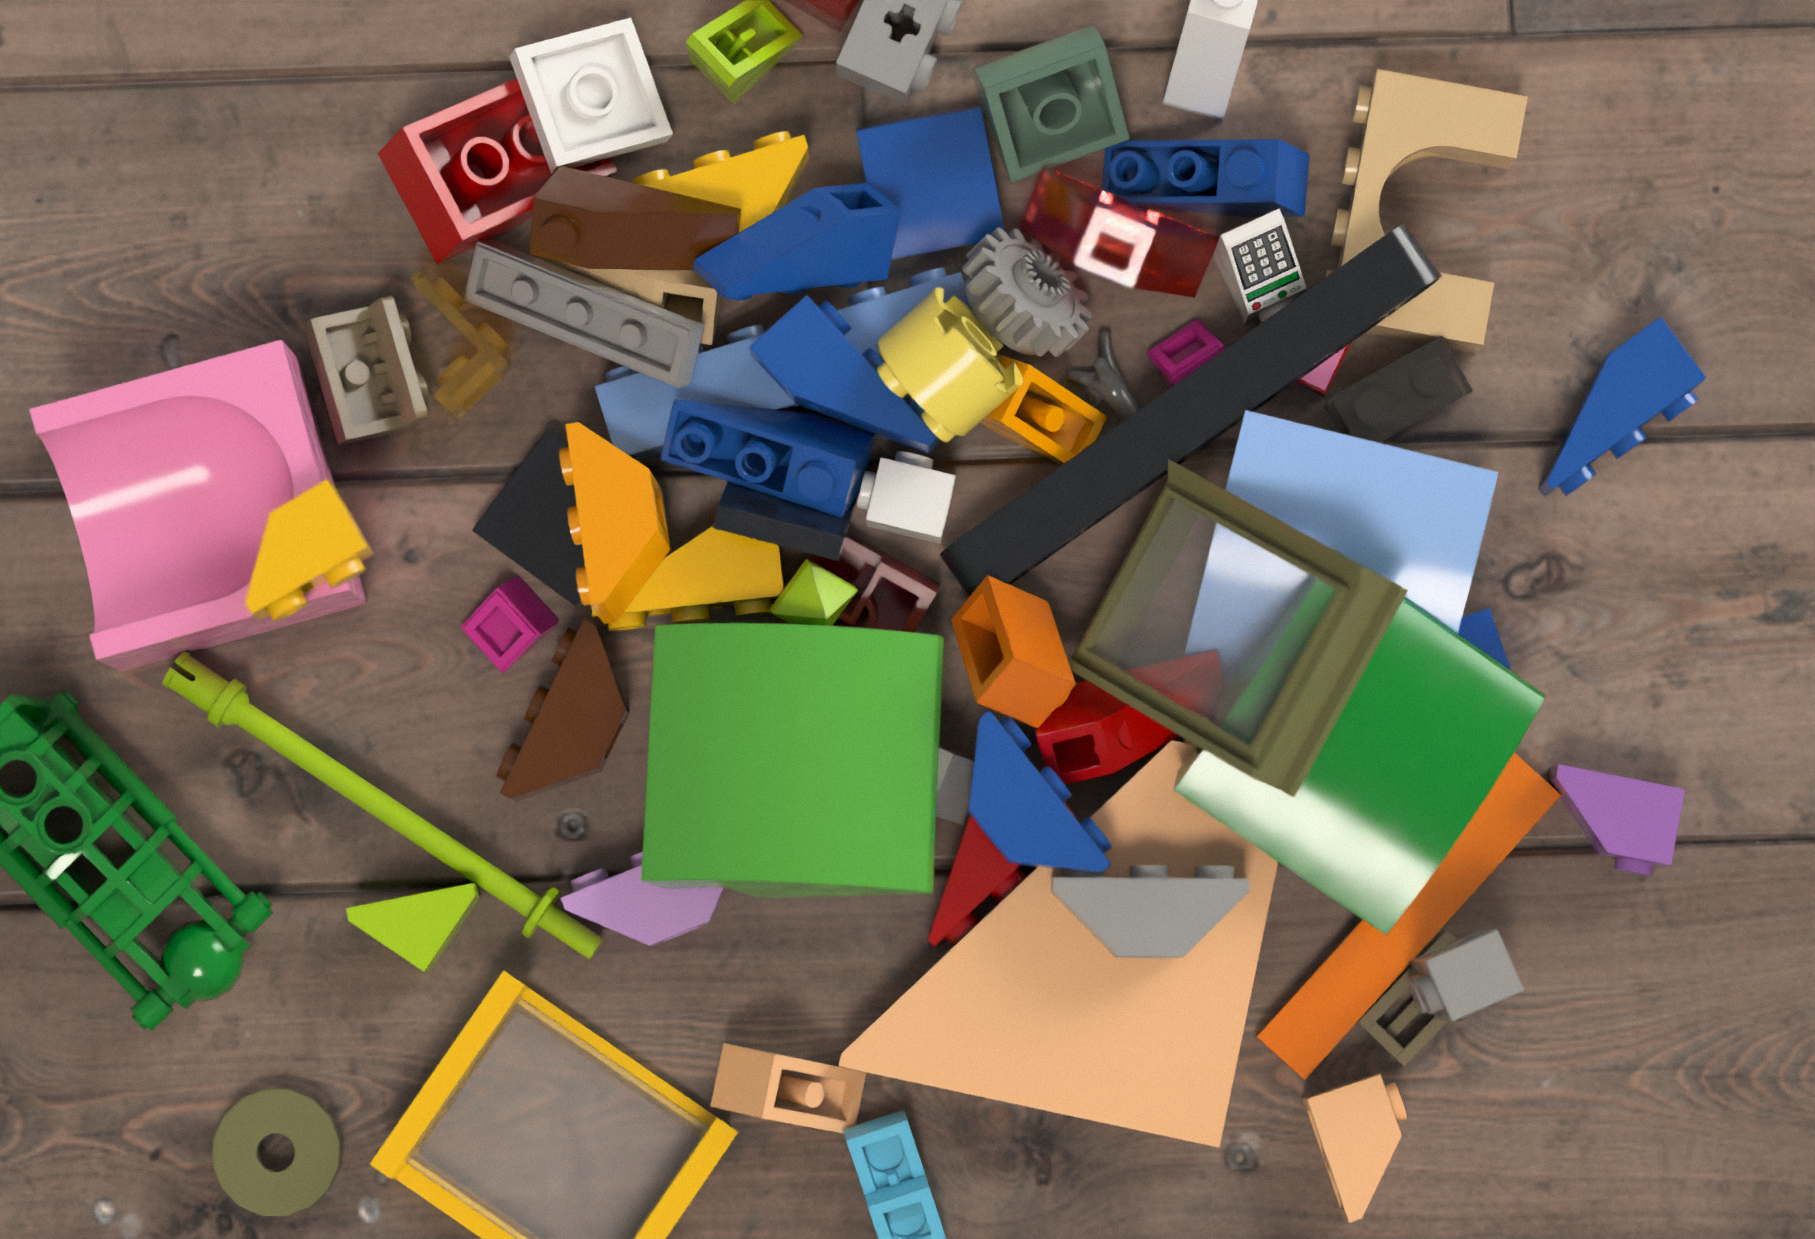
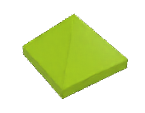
M806 559L769 610L773 615L789 624L832 626L858 590L854 585Z

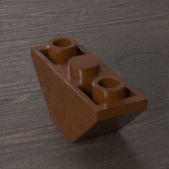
M583 619L578 632L571 628H567L552 659L553 663L561 667L550 689L542 685L539 686L525 714L524 720L533 725L522 747L515 743L511 744L498 769L496 778L505 781L500 793L516 802L601 772L629 715L600 630L594 623Z

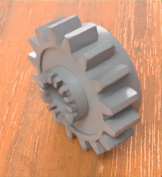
M999 227L990 235L987 233L966 255L969 261L963 266V272L967 274L965 293L968 303L981 324L1007 347L1023 354L1041 357L1049 350L1054 357H1059L1089 330L1086 323L1092 318V312L1083 306L1089 299L1087 293L1074 287L1072 282L1077 278L1075 272L1064 271L1059 266L1060 255L1056 252L1050 255L1043 252L1038 238L1034 237L1027 243L1019 229L1014 228L1007 235Z

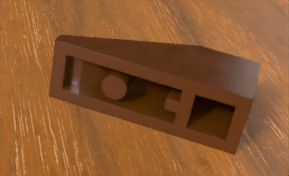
M560 166L534 196L529 254L588 269L694 270L693 263L696 258L739 233L741 209Z

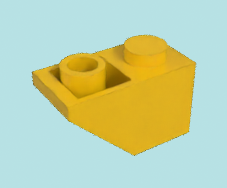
M326 479L269 513L245 600L250 613L261 620L270 615L273 621L277 622L294 614L308 604L304 594L325 582H328L331 589L351 581L365 571L361 561L374 554L337 489L330 481Z

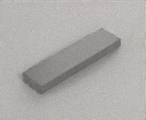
M486 238L476 243L464 301L677 388L690 385L704 324L493 239Z

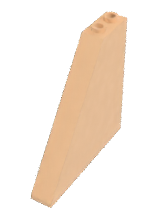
M1185 738L1183 743L1171 740L1090 818L1113 846L1104 853L1111 862V865L1104 870V878H1130V866L1160 865L1169 866V878H1195V866H1234V879H1249V892L1184 957L1115 958L1051 893V879L1053 877H1065V870L1037 867L841 1053L839 1066L1220 1147L1278 861L1173 790L1178 769L1197 745Z

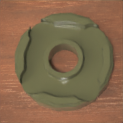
M264 1089L241 1098L222 1117L213 1138L212 1165L221 1188L238 1206L260 1216H290L313 1207L331 1188L341 1167L342 1140L333 1117L315 1099L293 1089ZM271 1134L287 1136L295 1148L293 1162L285 1170L273 1171L267 1168L261 1160V1145Z

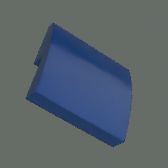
M980 105L856 129L865 183H869L901 210L892 259L975 244L987 233L990 235L996 228L1001 227L1004 230Z

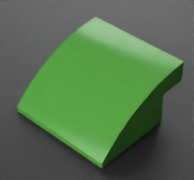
M762 623L655 625L641 881L666 889L725 887L757 898L933 894L944 638L939 635L822 625Z

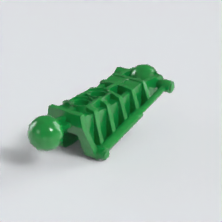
M59 690L49 700L40 697L11 694L0 704V825L9 833L7 836L0 828V866L60 929L67 928L136 1001L130 1008L134 1013L131 1017L144 1030L148 1027L153 1031L174 1011L172 1006L176 1002L184 1009H188L195 1001L203 1002L218 999L232 990L241 977L244 963L243 954L252 946L244 935L249 931L254 933L274 913L270 908L273 904L261 892L256 894L250 891L245 895L179 827L175 822L177 816L78 714L80 709L77 706L80 703L70 692L66 690L63 693ZM62 735L86 759L84 763L80 764L57 741ZM18 759L32 765L36 771L37 782L36 787L31 792L19 795L5 788L2 783L1 772L7 762ZM96 770L120 794L118 798L114 799L93 778L92 774ZM129 806L154 830L150 835L125 811ZM56 807H72L82 817V833L71 840L56 838L48 829V813ZM110 825L136 850L119 868L93 844ZM167 837L192 862L183 871L160 847V844ZM19 845H21L44 868L43 871H41L24 854V852L18 847ZM82 853L108 878L97 890H94L71 865ZM200 872L234 906L231 910L233 915L229 919L192 884V881ZM54 880L78 903L76 907L52 883ZM180 895L203 919L187 922L174 930L163 946L160 961L137 936ZM88 915L112 938L107 946L82 922ZM124 950L159 987L156 990L151 988L148 991L116 958V955Z

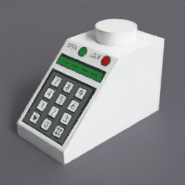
M1280 209L1220 235L1213 258L1244 324L1257 318L1264 322L1306 291L1307 288Z

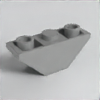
M1135 865L1130 866V878H1104V871L1099 873L1065 869V877H1053L1051 879V893L1115 958H1182L1249 892V879H1234V866H1195V878H1169V866Z

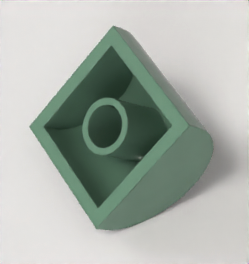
M1093 24L972 69L974 83L989 130L1011 183L1130 139L1106 46Z

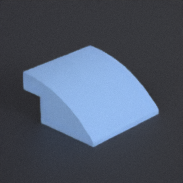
M1245 410L1226 491L1331 549L1337 550L1360 565L1408 590L1405 596L1406 599L1458 634L1499 472ZM1217 523L1184 658L1218 650L1226 686H1228L1312 576Z

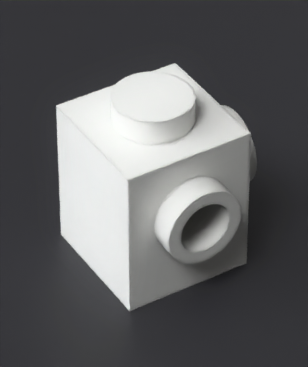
M897 451L895 460L880 458L877 473L865 471L857 508L868 510L866 517L867 527L941 544L956 475L932 470L934 460L928 457Z

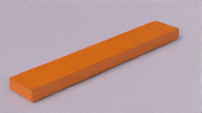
M1514 753L1463 833L1388 934H1383L1361 919L1255 1037L1302 1080H1305L1410 964V960H1413L1560 798L1561 794Z

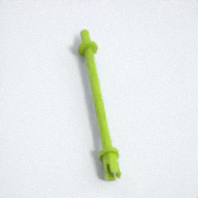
M187 651L182 652L174 663L178 665L177 668L194 679V681H190L173 668H169L162 685L167 689H172L208 713V722L217 728L223 724L226 726L236 724L526 917L522 935L528 939L541 927L589 960L599 949L604 938L554 906L561 893L556 887H551L542 897L250 704L249 695L245 693L247 686L239 680L227 681L191 657V654Z

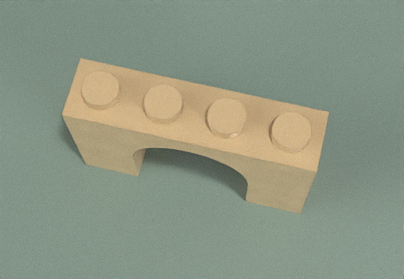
M1381 69L1376 70L1370 87L1359 85L1352 122L1364 124L1360 147L1348 146L1341 184L1352 186L1348 210L1337 208L1330 241L1331 246L1341 247L1338 268L1385 235L1379 216L1381 191L1388 178L1406 164L1423 158L1440 157L1509 170L1517 159L1528 96ZM1326 270L1324 278L1334 271ZM1440 273L1442 277L1436 283L1370 329L1366 334L1477 354L1484 345L1494 282Z

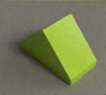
M745 0L693 32L686 40V46L690 61L734 104L800 41L803 35L769 0Z
M471 883L346 908L349 922L423 972L430 973L481 899L479 886Z

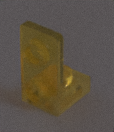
M418 270L409 279L413 286L478 352L470 360L464 355L460 356L436 380L441 388L433 396L457 422L511 370L507 361L501 356L509 346L484 320L474 328L462 316L458 309L465 301L443 277L438 275L430 283Z

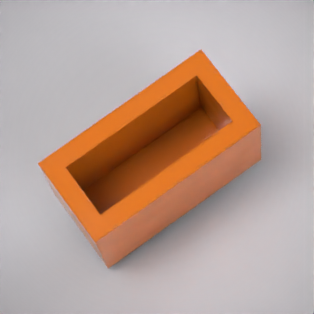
M987 575L951 618L976 703L1039 728L1052 711L1066 701L1076 683L1048 601Z

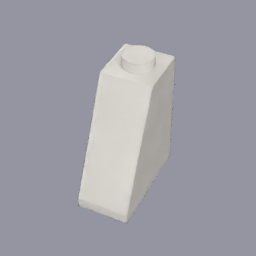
M1258 0L1190 1L1162 104L1219 120L1224 119Z

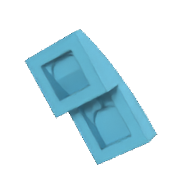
M901 1110L843 1129L878 1239H946L905 1111Z

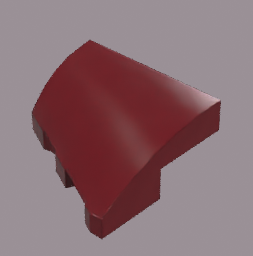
M847 533L839 561L814 554L809 559L854 585L858 590L832 626L915 633L941 585L850 533ZM777 617L773 624L789 623Z

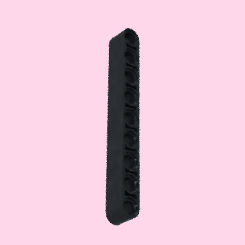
M1405 224L1398 226L943 550L939 556L968 597L971 596L987 575L1009 585L1013 584L1168 474V459L1179 465L1241 422L1245 410L1255 412L1420 295L1436 283L1442 275Z

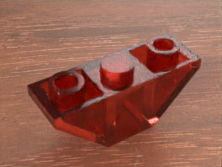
M1044 166L1019 225L1023 230L1074 265L1131 288L1193 298L1196 297L1219 240V237Z

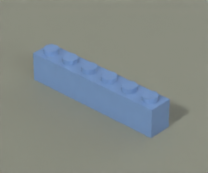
M945 268L932 269L909 278L910 288L886 295L884 287H876L850 296L848 298L850 307L837 310L852 328L844 336L861 354L870 347L880 356L878 352V339L936 287L944 289V303L955 295L971 309L966 297L965 284L961 272L947 276ZM763 325L750 326L730 333L726 336L728 345L704 352L703 346L700 344L690 385L677 388L622 366L605 374L607 383L594 386L612 444L636 461L662 454L672 405L676 399L793 412L807 409V407L794 403L751 356L749 347L765 333Z

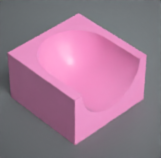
M282 339L30 409L36 435L45 445L62 484L84 556L95 619L94 632L90 634V639L97 661L123 672L177 657L184 651L188 653L367 604L359 575L331 589L328 582L321 584L304 594L308 601L306 606L277 622H274L270 615L261 620L250 613L245 604L269 513L326 479L335 486L302 362Z

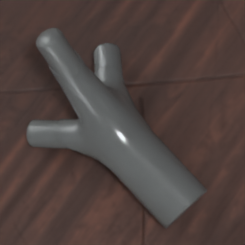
M1103 330L1098 334V358L1094 361L1096 371L1089 373L1070 369L1067 372L1066 379L1069 382L1085 385L1098 393L1108 403L1122 423L1139 411L1141 407L1127 388L1116 366L1111 349V333Z

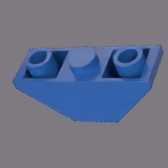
M989 710L979 718L968 812L1008 864L1059 870L1074 869L1099 873L1104 871L1111 865V862L1104 855L1105 852L1113 847L1109 840L1089 816L1080 823L1064 805V802L1072 794L1049 766H1046L1040 772L1037 771L1023 753L1032 744L1013 719L1006 715L998 721Z

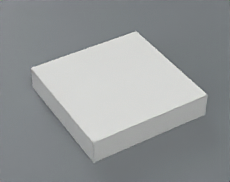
M631 18L518 47L509 56L551 174L555 173L560 166L574 168L665 143L673 135Z

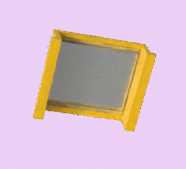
M503 970L377 1152L370 1165L390 1179L398 1180L482 1239H666L730 1146L738 1131Z

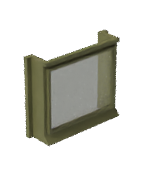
M1168 459V481L1072 657H1067L1071 671L1248 777L1295 798L1408 590L1217 486L1205 477Z

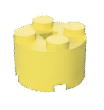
M936 287L878 339V352L884 360V363L877 368L879 376L897 396L903 398L908 393L925 410L921 416L926 425L944 442H948L955 435L965 436L1023 384L1022 375L1015 362H1012L1004 369L996 357L1003 344L981 324L974 312L955 295L944 303V289Z

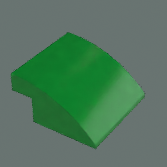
M1313 576L1222 692L1214 725L1251 746L1336 591L1335 588ZM1404 598L1295 798L1248 777L1198 746L1195 747L1178 769L1173 790L1387 935L1442 863L1485 800L1545 699V694Z

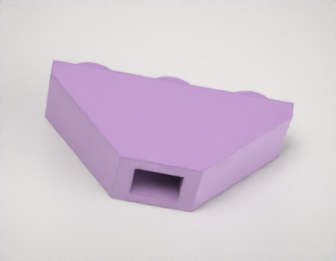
M642 851L630 857L633 869L611 878L606 868L593 871L570 881L574 893L561 897L565 910L653 947L712 923L726 888L666 889L641 881Z

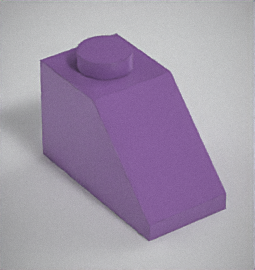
M1561 764L1550 768L1549 783L1561 794L1560 799L1598 855L1615 858L1614 870L1651 877L1653 866L1662 868L1672 864L1685 789Z

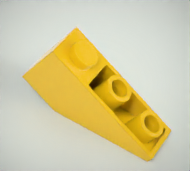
M712 526L665 557L618 621L608 623L609 631H623L647 627L646 616L671 614L672 624L703 622L710 620V609L735 607L736 617L771 614L769 609L785 589L780 545L714 529ZM591 607L593 618L596 622H601L602 620L593 607Z

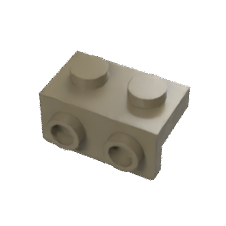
M393 296L378 298L368 307L311 318L303 324L338 446L407 431L427 417L426 408L429 403L427 384L422 374L417 371L415 372L408 348L411 343L410 327L405 315L401 311H397Z

